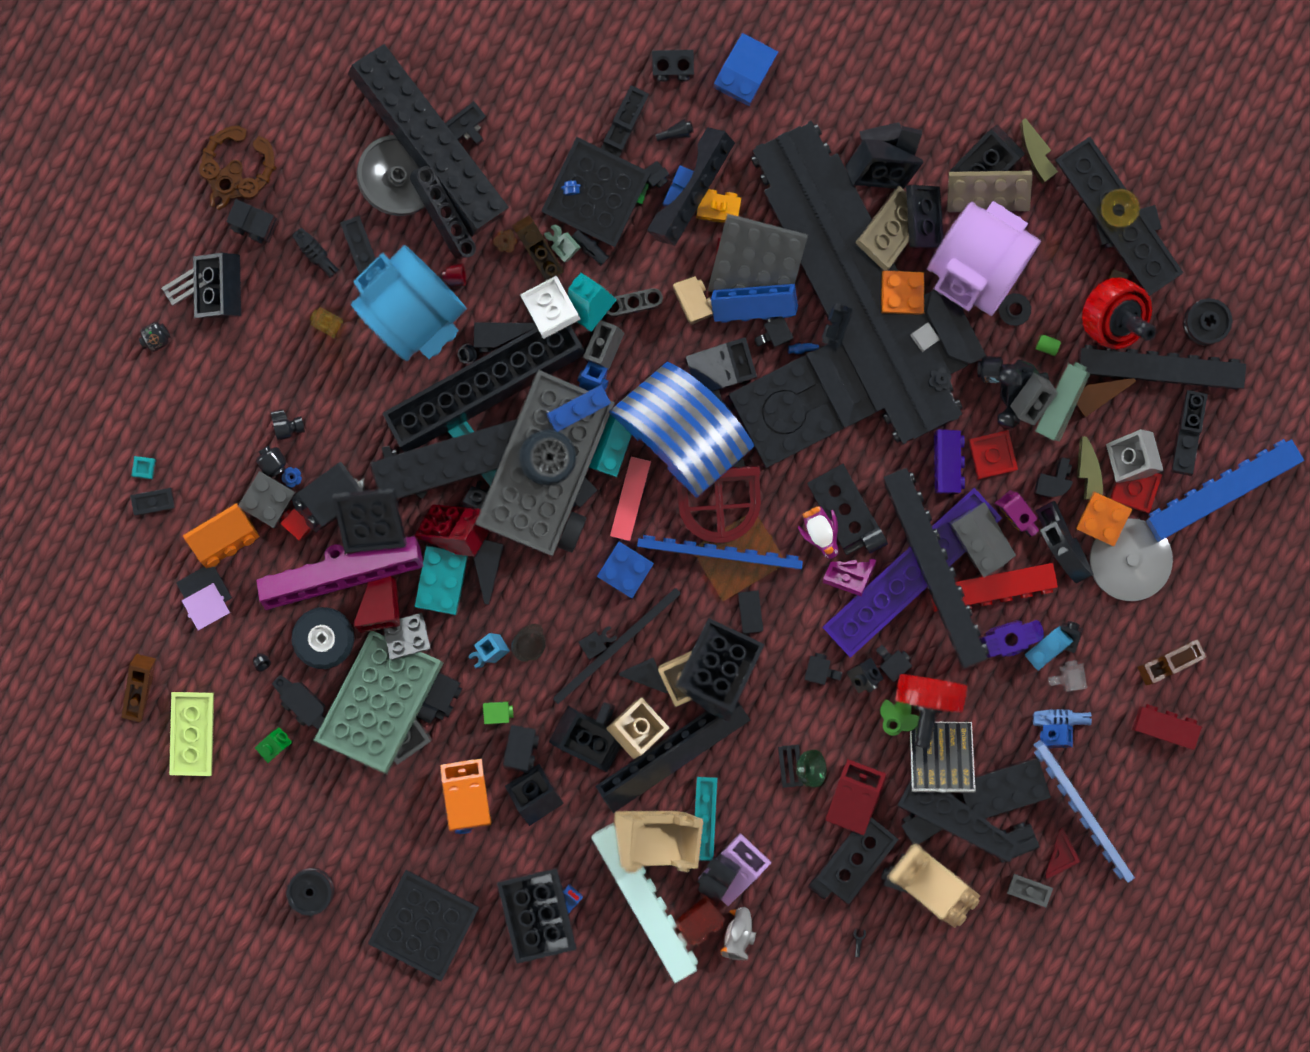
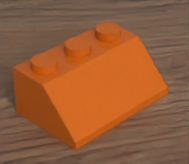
M237 504L183 535L185 541L206 569L216 566L222 559L236 554L239 549L251 545L255 542V539L260 537L248 515Z

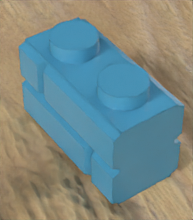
M1058 626L1025 654L1026 658L1038 671L1073 642L1070 636L1060 629L1061 626Z

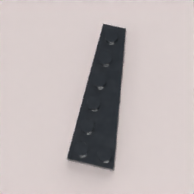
M912 778L898 803V807L1009 864L1019 847V843L971 810L966 804L956 799L951 793L912 792Z

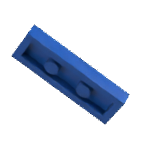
M602 385L546 415L553 429L560 431L611 404Z

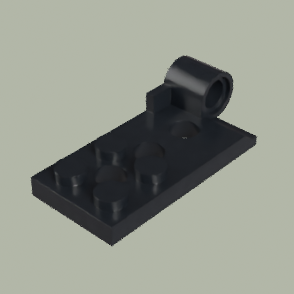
M844 464L807 483L818 505L824 509L830 520H832L831 510L835 512L838 521L837 540L846 555L863 546L866 547L869 554H872L888 545L883 532L874 517H872ZM836 485L840 488L841 493L838 497H832L829 494L831 486ZM846 503L850 506L851 511L848 515L840 514L839 506ZM853 521L858 522L861 527L860 531L856 534L851 533L849 530V524Z
M871 817L864 836L852 831L831 859L812 879L808 888L823 900L833 892L849 905L899 839ZM866 837L874 839L875 845L872 849H868L864 845ZM854 853H859L862 856V863L860 865H855L852 862L851 858ZM842 869L850 873V878L847 881H842L839 878V872Z

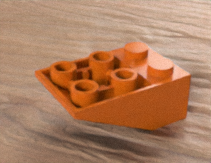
M476 759L440 765L449 830L491 825L482 760Z

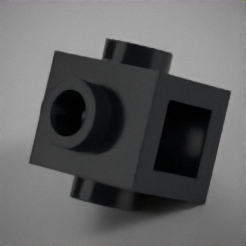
M872 658L846 672L858 694L865 690L868 693L878 688L877 683L884 679Z

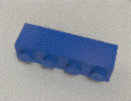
M795 284L713 290L711 297L714 322L749 321L756 318L766 320L772 317L789 318L796 315L798 308Z

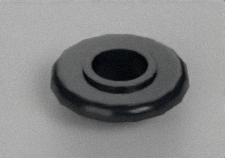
M1012 293L1007 295L1000 304L999 314L1005 323L1018 326L1024 324L1029 319L1031 305L1025 296ZM1018 304L1021 307V313L1017 316L1012 315L1009 310L1010 305Z

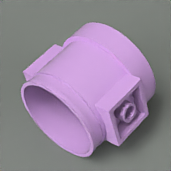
M993 201L988 209L985 210L975 205L974 202H970L942 242L927 270L935 273L940 278L934 288L935 290L968 311L975 305L992 316L1028 264L1041 240L1024 230L1028 224L1027 222L1005 209L1002 205Z

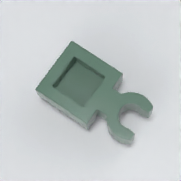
M552 225L551 228L554 230V236L550 232H546L544 236L546 239L554 242L551 248L564 262H568L581 247L568 232L562 235L561 228L558 225Z

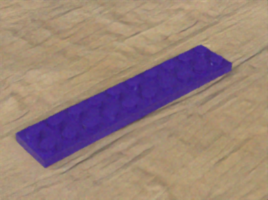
M975 488L968 492L932 526L939 533L940 540L938 543L940 547H944L947 552L948 559L946 561L949 567L965 553L964 548L949 525L951 521L983 502L986 503L996 522L1002 519ZM911 547L906 549L868 584L862 596L856 595L822 627L850 658L927 588Z

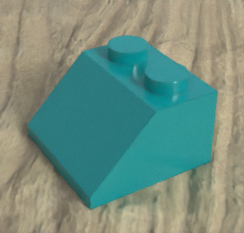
M580 273L568 288V297L580 317V320L576 322L592 332L617 300L605 288L583 273Z

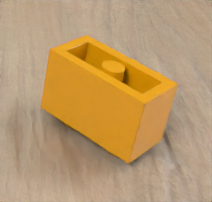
M708 189L698 206L696 218L725 223L727 214L739 215L741 198L737 197L736 193L725 192V195L717 194L716 190Z

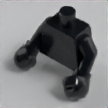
M1021 359L1017 360L1014 364L1001 365V372L999 374V381L1001 382L1000 398L1006 405V409L997 417V422L1001 427L1013 429L1019 424L1021 419L1017 417L1010 405L1033 373L1049 380L1047 372L1039 373L1033 364Z

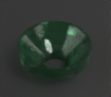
M816 749L805 751L796 763V774L806 786L819 787L826 778L827 767L825 758Z

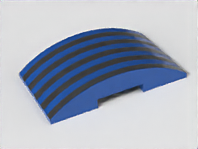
M670 362L662 365L609 411L638 441L641 439L668 465V470L696 498L755 446L734 415L708 388L692 375Z

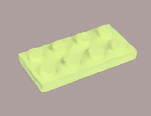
M171 693L169 775L212 776L214 693Z

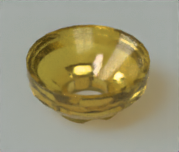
M1117 189L1108 193L1101 205L1103 218L1114 227H1125L1132 224L1140 210L1136 196L1124 189ZM1120 204L1124 207L1125 212L1122 216H1116L1113 213L1114 205Z

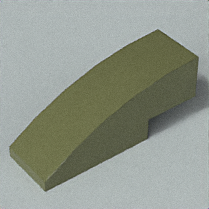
M1025 118L1020 123L1024 151L1035 175L1043 185L1058 171L1046 157L1051 149Z
M1082 436L1079 442L1077 479H1085L1083 500H1090L1094 491L1103 495L1102 474L1090 441L1087 437Z

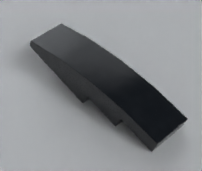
M632 85L630 86L603 141L601 149L618 157L621 156L648 99L649 93Z

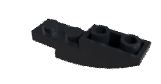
M1191 390L1186 392L1173 450L1174 457L1171 469L1173 473L1193 475L1208 394Z
M1052 501L1035 510L1043 526L1040 531L1047 545L1075 584L1094 575L1077 537L1072 538L1056 501Z

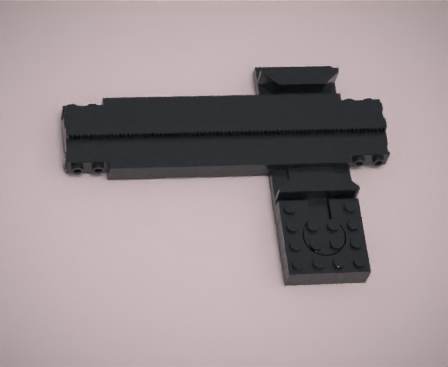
M812 120L802 127L799 126L765 144L762 143L752 150L753 156L750 158L755 168H760L762 172L760 178L763 184L770 187L764 190L763 194L780 227L808 235L800 266L827 319L835 303L853 309L840 348L827 344L728 395L747 434L754 443V447L765 469L882 409L885 412L882 414L887 425L891 423L894 429L891 433L896 443L900 442L901 445L947 422L951 423L962 415V404L958 398L954 399L951 393L954 391L952 385L949 389H942L941 391H937L935 387L929 385L931 372L943 367L947 373L953 374L986 356L962 307L935 289L924 295V314L882 313V271L884 270L855 243L872 219L855 186L852 184L838 153L830 157V147L827 142H822L820 138L822 132L818 124H813ZM893 262V264L891 265V267H890L889 269H887L886 271H898V270H897V268H896V266H895V264H894V262ZM926 323H929L940 340L922 352L910 335Z

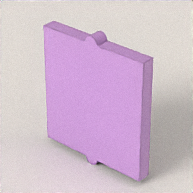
M214 583L182 600L189 613L188 617L193 620L197 630L230 613L223 601L224 596L220 595Z

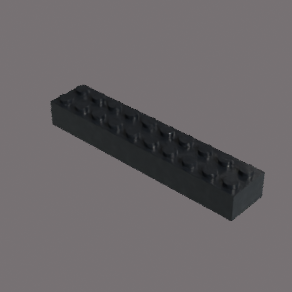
M385 44L351 65L348 72L350 78L419 168L424 166L432 168L472 237L506 213L509 208Z
M571 325L546 338L542 337L537 327L382 414L403 452L415 450L532 385L538 370L550 375L583 357L585 351Z

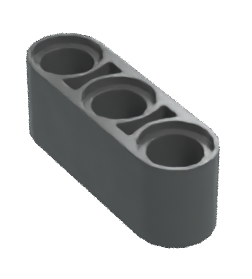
M651 288L615 296L617 299L615 303L619 305V310L615 313L608 310L606 314L609 317H620L656 309L662 304L663 295L658 289ZM652 293L657 294L660 298L655 304L648 301V296ZM637 298L639 306L630 308L627 304L628 300Z

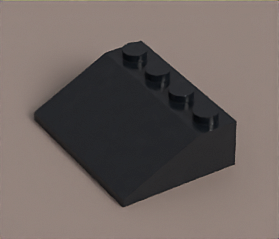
M708 618L675 687L709 713L729 721L765 644Z
M558 868L514 876L497 882L516 964L577 950Z

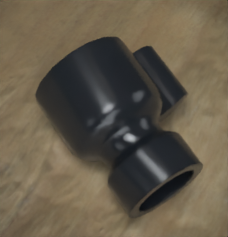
M283 409L271 412L277 441L290 438L295 432L298 434L305 432L301 416L295 417L290 421Z

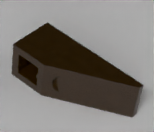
M529 215L512 225L545 281L564 272Z

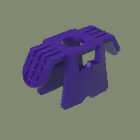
M1016 620L991 628L986 632V635L989 636L979 639L981 644L985 643L989 651L987 658L995 656L1007 657L1016 655L1026 650L1030 644L1043 640L1044 631L1038 620L1023 625L1022 621ZM1008 633L1017 635L1018 641L1016 645L1008 646L1005 643V636Z

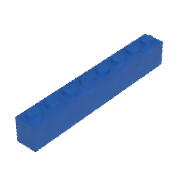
M1283 439L1273 445L1275 449L1269 452L1267 449L1256 454L1257 459L1251 462L1247 459L1238 464L1239 469L1235 471L1229 469L1220 474L1221 479L1217 481L1211 479L1202 484L1203 489L1199 491L1193 489L1184 494L1185 499L1179 501L1176 498L1166 504L1168 506L1167 509L1161 511L1158 508L1149 514L1150 518L1146 520V523L1157 542L1162 541L1302 463L1304 459L1293 440L1291 439L1286 442Z

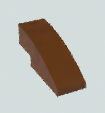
M1196 639L1160 655L1137 668L1147 686L1207 657L1199 640Z

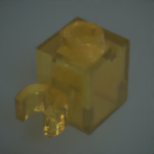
M320 307L319 310L315 309L312 313L310 325L335 338L344 320Z

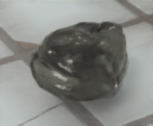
M529 624L514 636L511 650L512 654L519 661L536 660L543 654L546 648V639L542 626L539 624Z

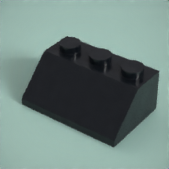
M215 253L193 256L194 318H230L241 316L240 254ZM203 281L207 283L203 287L199 288V283Z

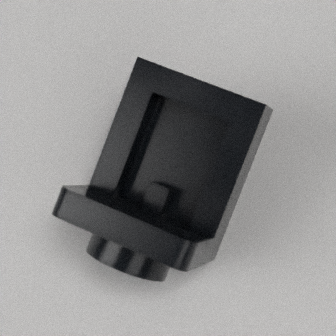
M655 161L645 169L651 172L647 182L652 189L656 187L661 188L668 182L669 172L658 161Z
M1068 621V623L1064 622L1061 625L1060 629L1064 630L1073 640L1064 650L1076 653L1084 630L1079 627L1078 623Z

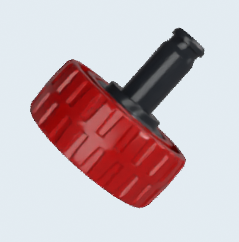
M1110 278L1100 283L1088 296L1082 312V323L1085 332L1099 344L1111 349H1123L1135 343L1139 338L1150 341L1156 335V328L1149 323L1152 315L1151 299L1148 293L1137 284L1125 278Z
M900 674L896 701L915 705V709L920 710L915 746L931 747L930 742L933 737L936 713H942L943 710L963 712L967 685Z

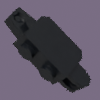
M283 675L277 677L272 684L281 695L279 697L282 700L280 704L288 712L292 710L297 715L295 717L302 726L307 725L310 727L314 725L317 729H320L326 718L323 715L326 711V705L302 682L292 683Z

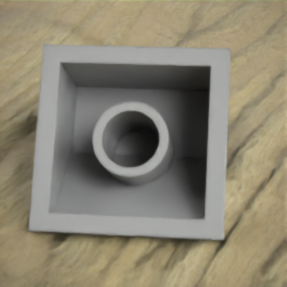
M1140 429L1106 444L1117 483L1147 478L1164 471L1153 432Z

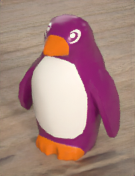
M818 506L803 513L807 532L800 526H798V529L807 542L816 546L827 559H832L838 554L837 517L835 512L831 510L832 520H830L824 509Z

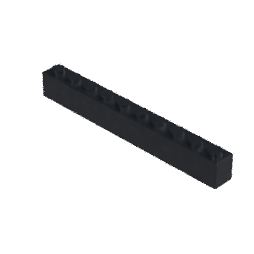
M907 468L884 476L883 483L962 669L965 670L985 662L988 659L989 651L986 644H981L978 637L981 635L978 625H973L970 618L973 616L969 605L964 604L962 598L965 595L961 586H957L955 583L956 573L953 567H949L947 564V552L938 543L940 540L939 533L930 524L932 517L928 509L924 510L922 505L924 498L920 490L916 491L914 486L916 480L913 473L908 472Z

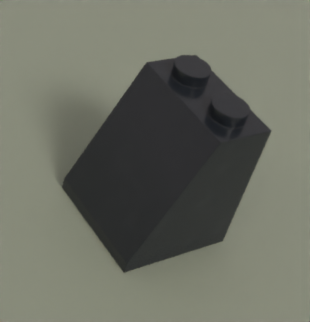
M340 461L299 491L291 500L294 508L304 516L306 524L317 533L337 519L332 499L334 494L363 490Z

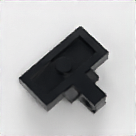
M473 101L445 124L458 141L462 137H465L466 140L471 137L478 146L484 141L478 133L481 130L479 124L487 119V117L475 101Z

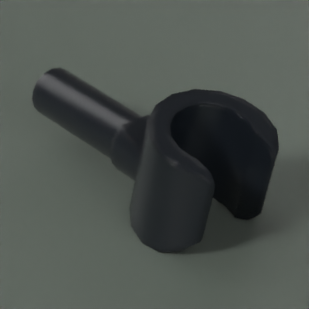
M856 928L853 931V936L856 939L855 957H860L862 939L865 938L866 931L863 929V936L859 938L856 935Z

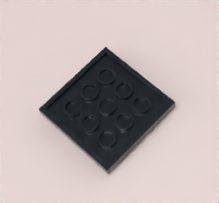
M576 137L541 212L616 247L651 172ZM567 181H576L577 184L581 185L579 187V194L569 196L563 195L561 187Z
M406 869L368 944L442 981L479 906Z

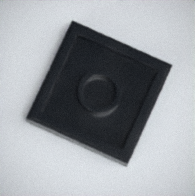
M215 566L207 569L202 567L176 582L184 598L213 583L220 595L224 596V602L233 598Z

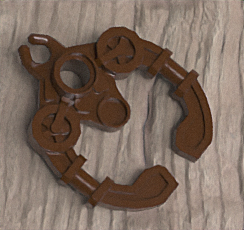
M238 125L227 127L214 136H210L207 148L203 149L202 163L200 164L199 171L201 177L209 182L213 190L209 199L210 206L215 207V198L220 197L222 199V203L216 206L217 210L224 208L230 199L240 197L246 200L255 199L267 183L269 184L272 172L277 169L273 148L270 142L261 136L255 139L253 147L258 153L265 156L263 163L265 169L262 175L257 174L255 180L253 178L242 179L243 166L238 160L231 161L223 169L219 168L218 163L213 160L217 155L214 152L216 146H222L223 142L227 139L235 142H243L246 139L247 130ZM223 183L231 184L228 190H222L220 187Z

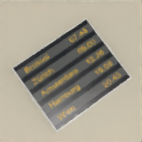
M935 722L930 748L915 746L917 727L910 731L912 792H975L972 722Z

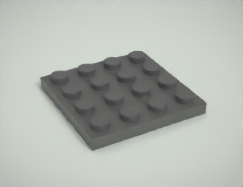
M727 214L708 291L795 284L808 235Z

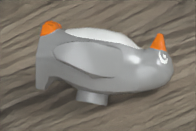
M740 907L729 911L735 918L729 923L726 930L724 948L721 950V955L733 960H748L745 950L749 944L754 945L756 933L752 932L750 910L746 907Z

